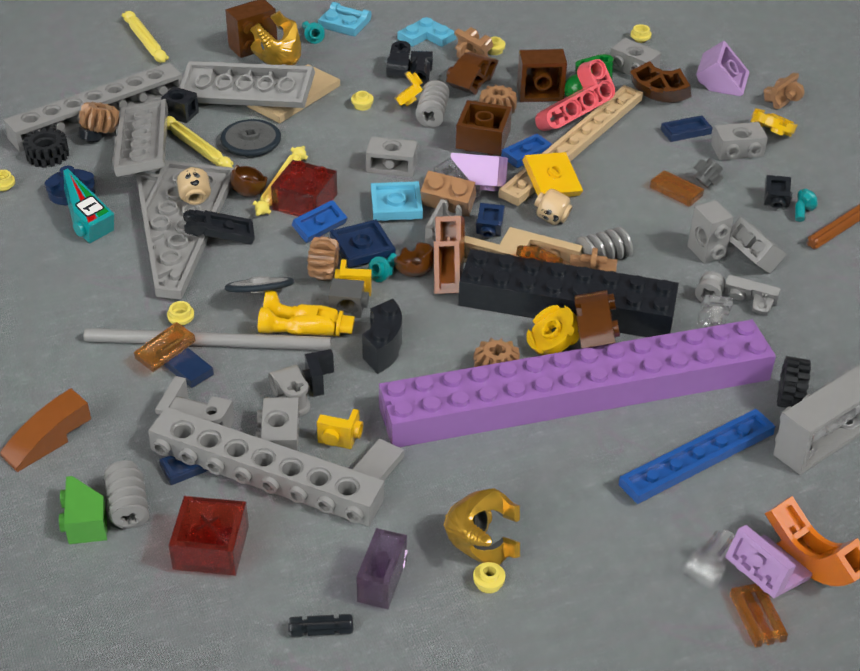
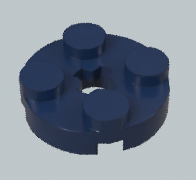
M70 165L61 167L60 172L53 174L45 181L48 198L58 205H68L64 190L63 170L67 168L91 192L95 194L96 191L93 173L74 169Z

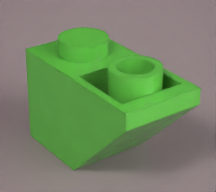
M67 476L66 487L64 490H60L61 507L65 508L64 513L59 514L60 531L66 532L69 544L107 540L108 516L103 495L75 477Z

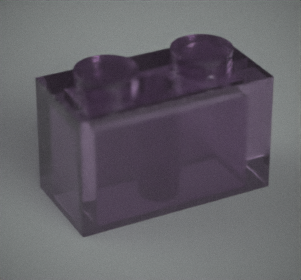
M376 528L356 577L357 602L389 609L407 561V535Z

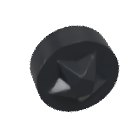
M81 125L78 137L87 142L99 141L102 139V132L90 131L89 129H84Z

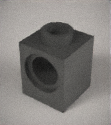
M332 278L329 292V307L336 309L338 314L341 310L344 311V315L361 318L363 308H368L369 292H364V281Z

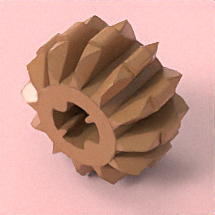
M495 84L493 87L487 86L486 89L481 90L479 102L512 107L513 114L517 105L516 92L512 91L511 87L505 88L504 85L497 86Z
M93 101L91 103L86 102L79 111V124L84 129H89L90 131L112 133L116 130L117 124H119V111L114 106H109V104Z
M325 236L314 237L308 251V274L310 277L318 280H332L335 277V269L338 266L339 243L337 240Z
M490 337L488 342L481 341L480 346L475 349L474 367L519 360V348L514 347L512 341L504 342L502 338L494 340Z

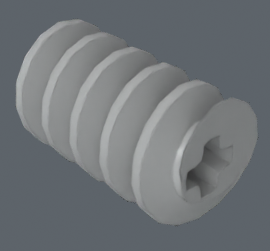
M432 80L423 86L416 109L417 120L421 125L429 128L438 127L443 122L450 94L449 88L444 82Z
M616 227L613 230L608 229L604 232L600 231L595 233V235L589 234L586 237L581 236L575 242V244L583 246L582 254L592 255L593 247L598 248V256H606L608 259H615L616 257V259L620 260L624 255L630 257L633 254L630 236L622 227Z
M123 460L111 464L104 473L109 520L120 528L130 529L142 526L150 517L143 473L133 461Z

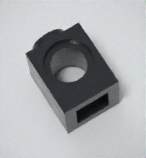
M173 86L161 97V100L166 99L168 116L174 117L177 121L188 123L199 112L197 93Z

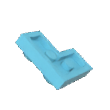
M425 17L398 31L397 39L408 42L411 47L426 39L443 47L456 40L454 30L431 18Z

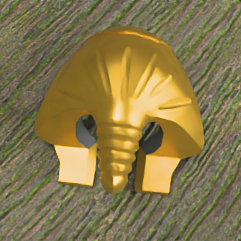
M280 10L271 15L273 22L284 32L281 40H276L259 23L251 27L250 30L254 35L255 41L250 47L260 60L269 65H296L301 56V42L295 21L285 17Z
M495 488L473 492L455 503L446 515L444 527L450 542L460 551L480 563L492 562L500 565L509 556L512 558L520 557V542L502 537L496 543L491 544V537L489 534H486L488 526L492 521L491 510L496 511L506 519L518 522L520 520V505L513 503L505 494Z

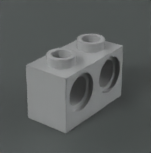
M741 216L731 227L729 241L768 273H771L787 255L759 229Z

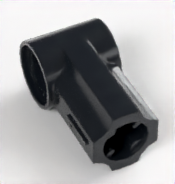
M411 51V74L415 72L423 82L420 86L423 87L429 82L430 71H432L433 52Z

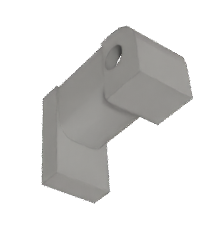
M178 376L174 377L155 408L156 414H161L167 406L229 428L232 427L235 421L232 400L214 396L211 397L208 403L191 400L188 397L186 378Z

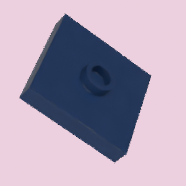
M377 219L330 231V238L338 241L339 254L342 259H347L348 268L369 263L375 257L388 258L391 253L396 254V248Z

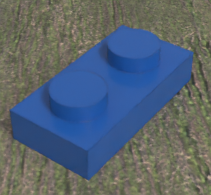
M534 134L502 149L501 157L508 158V162L511 165L519 168L524 165L522 159L525 155L542 154L552 143L540 135Z
M331 200L293 219L292 226L302 239L308 243L314 237H320L345 224L348 217Z

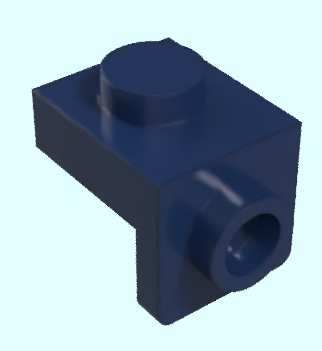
M480 203L478 219H476V234H481L488 238L501 236L505 205Z

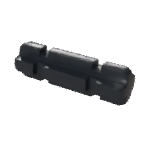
M339 614V618H334V615L307 616V619L303 620L302 616L290 617L288 620V633L291 637H303V633H308V636L335 635L334 631H339L340 635L351 634L354 629L353 616L351 614Z

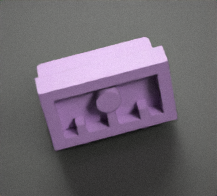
M747 525L738 528L725 556L740 572L747 575L765 593L773 598L808 581L812 576V572L768 536H759Z

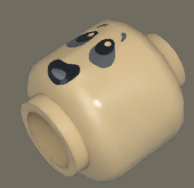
M190 167L180 172L177 176L178 193L180 198L186 203L198 205L210 196L209 176L204 170Z
M549 189L545 194L541 192L534 203L538 207L537 216L552 225H557L560 222L564 223L573 207L570 205V198L555 189Z

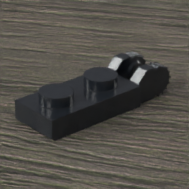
M190 209L183 213V219L186 221L184 231L189 235L200 236L204 234V236L252 244L255 240L252 219L207 210Z

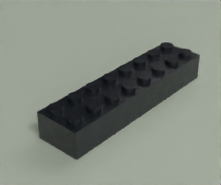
M470 249L459 281L458 306L535 318L537 314L547 307L558 305L560 308L569 307L577 316L575 295L608 290V294H614L616 310H611L612 321L618 320L620 333L652 337L671 333L679 283Z

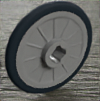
M256 276L228 283L225 285V290L228 292L264 293L267 290L291 286L294 284V279L290 277Z

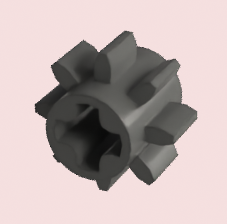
M709 158L707 161L700 159L693 167L697 171L694 178L707 188L710 184L717 186L724 178L720 175L723 168L712 158Z

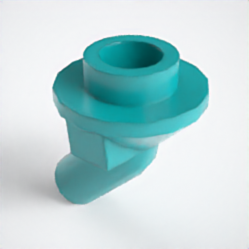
M308 21L302 23L304 36L308 42L317 44L324 39L325 31L322 25L315 22L309 23Z
M806 188L801 189L797 194L798 201L795 205V220L798 222L805 220V209L813 211L818 205L815 193Z
M391 253L387 260L384 257L373 258L368 266V269H372V280L383 282L389 275H393L394 259L398 255Z

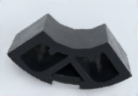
M394 299L370 308L371 328L362 334L363 359L377 374L389 368L396 361L402 344V313Z

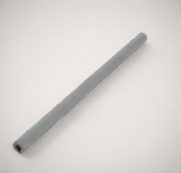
M104 328L84 329V341L171 345L179 340L184 345L297 350L331 349V337Z

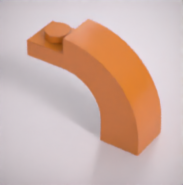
M793 496L783 500L764 513L781 539L776 544L812 572L811 579L829 586H844L860 578V541L858 538L846 543H834L827 540L813 528Z

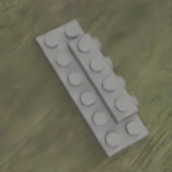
M189 61L179 88L197 93L198 103L305 108L315 70L313 66Z
M166 99L120 109L119 126H116V146L113 147L115 156L112 157L116 177H131L139 172H155L165 167L168 116Z

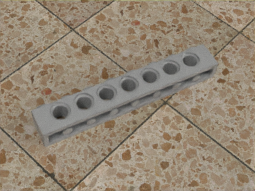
M166 63L4 119L8 140L21 152L24 151V138L28 137L27 134L29 133L34 134V130L38 129L40 132L42 128H46V131L54 128V131L59 129L61 133L64 132L65 136L77 132L81 126L79 124V111L86 102H101L114 106L119 111L120 116V109L123 107L161 100V97L173 86L179 88L183 79L182 74L173 65Z
M167 406L148 430L151 451L159 455L173 456L187 465H200L203 469L213 474L226 476L241 484H248L263 489L267 493L286 497L296 503H303L317 508L324 513H331L346 518L353 523H360L369 527L384 501V480Z

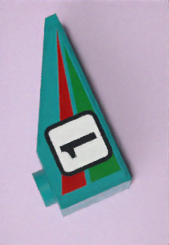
M68 168L63 170L64 190L76 234L83 237L90 244L114 231V213Z

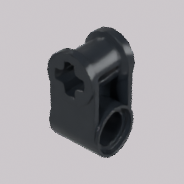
M396 41L391 45L386 64L387 77L407 78L404 73L410 71L409 55L411 50L408 42Z

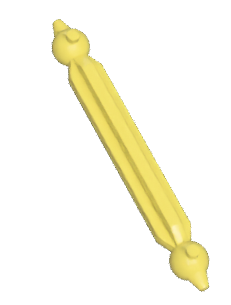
M133 11L122 13L121 16L129 23L130 28L150 54L154 56V59L160 63L168 60L169 56L166 55L164 50H161L158 42L139 18L136 17Z
M167 116V130H171L175 136L210 162L216 164V166L233 168V161L230 158L223 156L219 150L182 123L176 121L174 117Z
M305 146L291 148L292 155L287 158L261 195L260 201L253 202L252 205L255 206L256 216L270 215L272 210L269 209V206L275 203L300 166L301 160H307L308 156L306 155Z

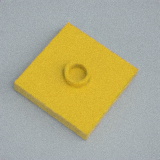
M566 152L525 155L522 159L537 196L541 192L545 194L549 189H555L568 197L580 196L583 192Z

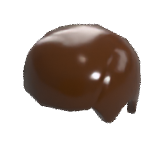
M236 165L231 172L230 183L233 190L240 195L254 197L265 189L267 176H263L254 167H240Z
M423 242L417 243L412 251L404 247L400 255L394 259L395 267L405 276L418 277L425 275L433 266L434 250L430 244Z

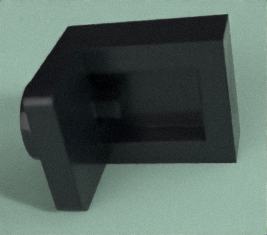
M767 175L765 178L764 205H770L773 208L788 207L793 194L791 192V177Z
M331 349L305 354V370H302V376L308 383V386H310L313 397L324 395L323 375L334 372V356Z

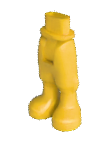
M267 290L264 296L263 307L259 311L258 333L288 332L294 335L340 336V333L352 334L355 316L344 315V311L341 310L338 314L336 309L322 305L300 304L293 307L286 306L280 303L276 291Z

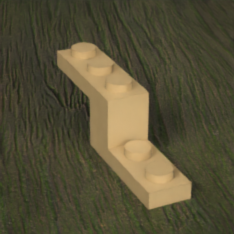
M509 227L500 245L465 236L464 262L466 263L470 249L570 265L571 254L581 255L583 246Z

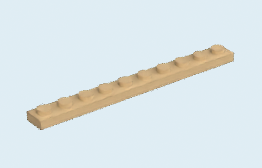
M626 85L622 86L615 92L611 100L598 106L542 154L566 152L569 160L572 161L641 102L643 92ZM526 168L499 189V198L519 206L535 192Z

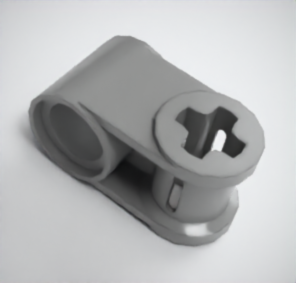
M297 365L268 374L270 387L275 397H298L300 416L310 411V402L306 395L309 386Z

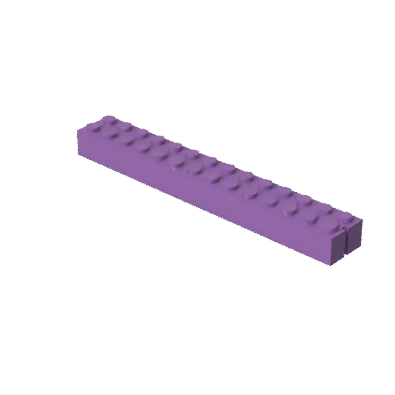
M753 319L379 383V409L390 443L397 447H404L768 381L771 378L776 355Z

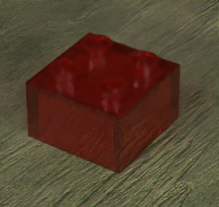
M292 160L271 185L273 210L299 217L334 200L338 194L337 171L303 161Z
M184 496L169 542L173 570L236 576L249 528L246 501Z

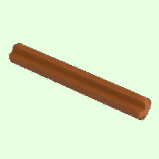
M860 204L810 235L807 245L811 246L812 249H817L859 222Z

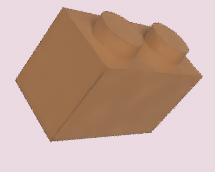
M428 170L421 189L422 205L436 208L440 200L445 199L448 200L449 212L456 213L455 209L457 205H460L462 215L469 217L476 198L475 182Z

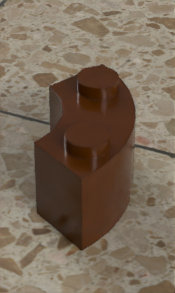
M473 51L467 52L458 59L453 67L448 69L446 82L453 88L476 95L485 81H491L499 60Z
M648 61L630 71L631 80L635 88L652 100L670 103L692 97L691 86L680 68L672 71L661 70Z
M608 290L575 295L581 348L616 343L615 337H620L618 320L612 321L611 310H616L614 294H608Z

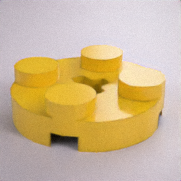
M759 108L754 109L750 122H759L761 127L771 128L770 131L782 136L787 135L791 137L795 133L798 124H794L793 121L774 113L765 114V110Z
M558 305L547 307L535 316L532 321L535 325L532 331L528 329L526 336L528 345L539 355L562 352L569 345L575 344L580 338L577 316L566 306L565 308H560Z

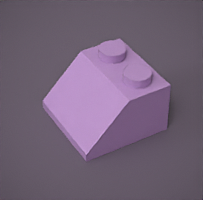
M722 41L703 53L696 76L700 84L705 85L709 91L741 96L744 94L749 71L728 44Z
M451 153V159L470 181L475 182V185H480L479 190L498 191L499 186L506 184L508 158Z

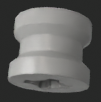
M710 271L704 273L695 289L696 298L708 305L718 303L725 289L726 281L724 277L717 272Z

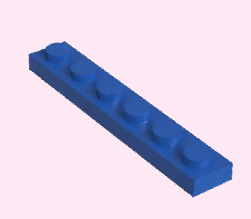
M754 409L620 476L618 485L636 504H639L773 435L776 426L761 412Z

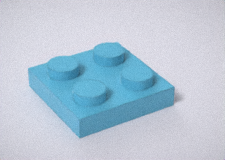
M419 181L371 183L373 220L423 219Z

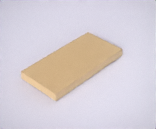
M313 67L315 75L305 108L340 86V79ZM247 105L248 108L278 123H282L304 109Z

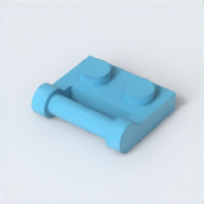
M332 2L330 9L318 19V23L324 29L355 37L370 22L372 13L369 10L364 9L360 11L341 6L337 2Z

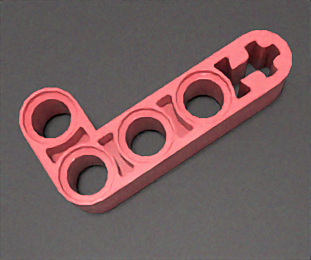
M595 59L579 65L577 75L583 89L540 111L535 117V123L539 130L548 131L560 128L614 97L615 87L603 61Z

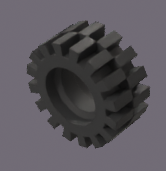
M42 128L40 132L37 129L34 130V134L29 133L27 134L28 137L24 138L23 145L27 162L29 161L31 165L35 164V167L40 165L43 168H47V165L54 167L55 163L60 165L62 160L66 161L67 156H69L67 138L65 133H61L59 129L54 131V128H50L49 131H46V128Z
M786 356L778 385L777 406L784 408L792 407L802 401L807 395L811 371L810 360Z

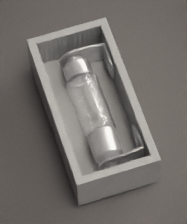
M860 365L852 370L845 371L841 377L833 382H827L820 390L806 395L802 401L792 407H787L781 413V422L778 434L775 437L776 445L773 455L799 475L860 436Z

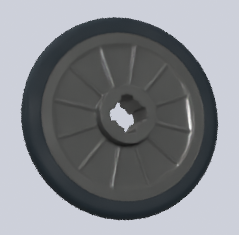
M247 119L227 126L221 134L220 141L222 146L233 154L257 156L275 149L281 141V133L270 122L259 119Z

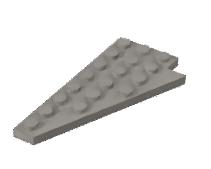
M165 161V167L161 169L159 174L142 172L136 174L156 297L182 300L209 239V236H204V234L192 236L185 233L184 224H186V221L183 219V213L190 209L220 213L232 186L230 176L234 168ZM190 167L200 168L209 176L210 196L198 205L186 203L180 198L178 193L177 176L180 172Z

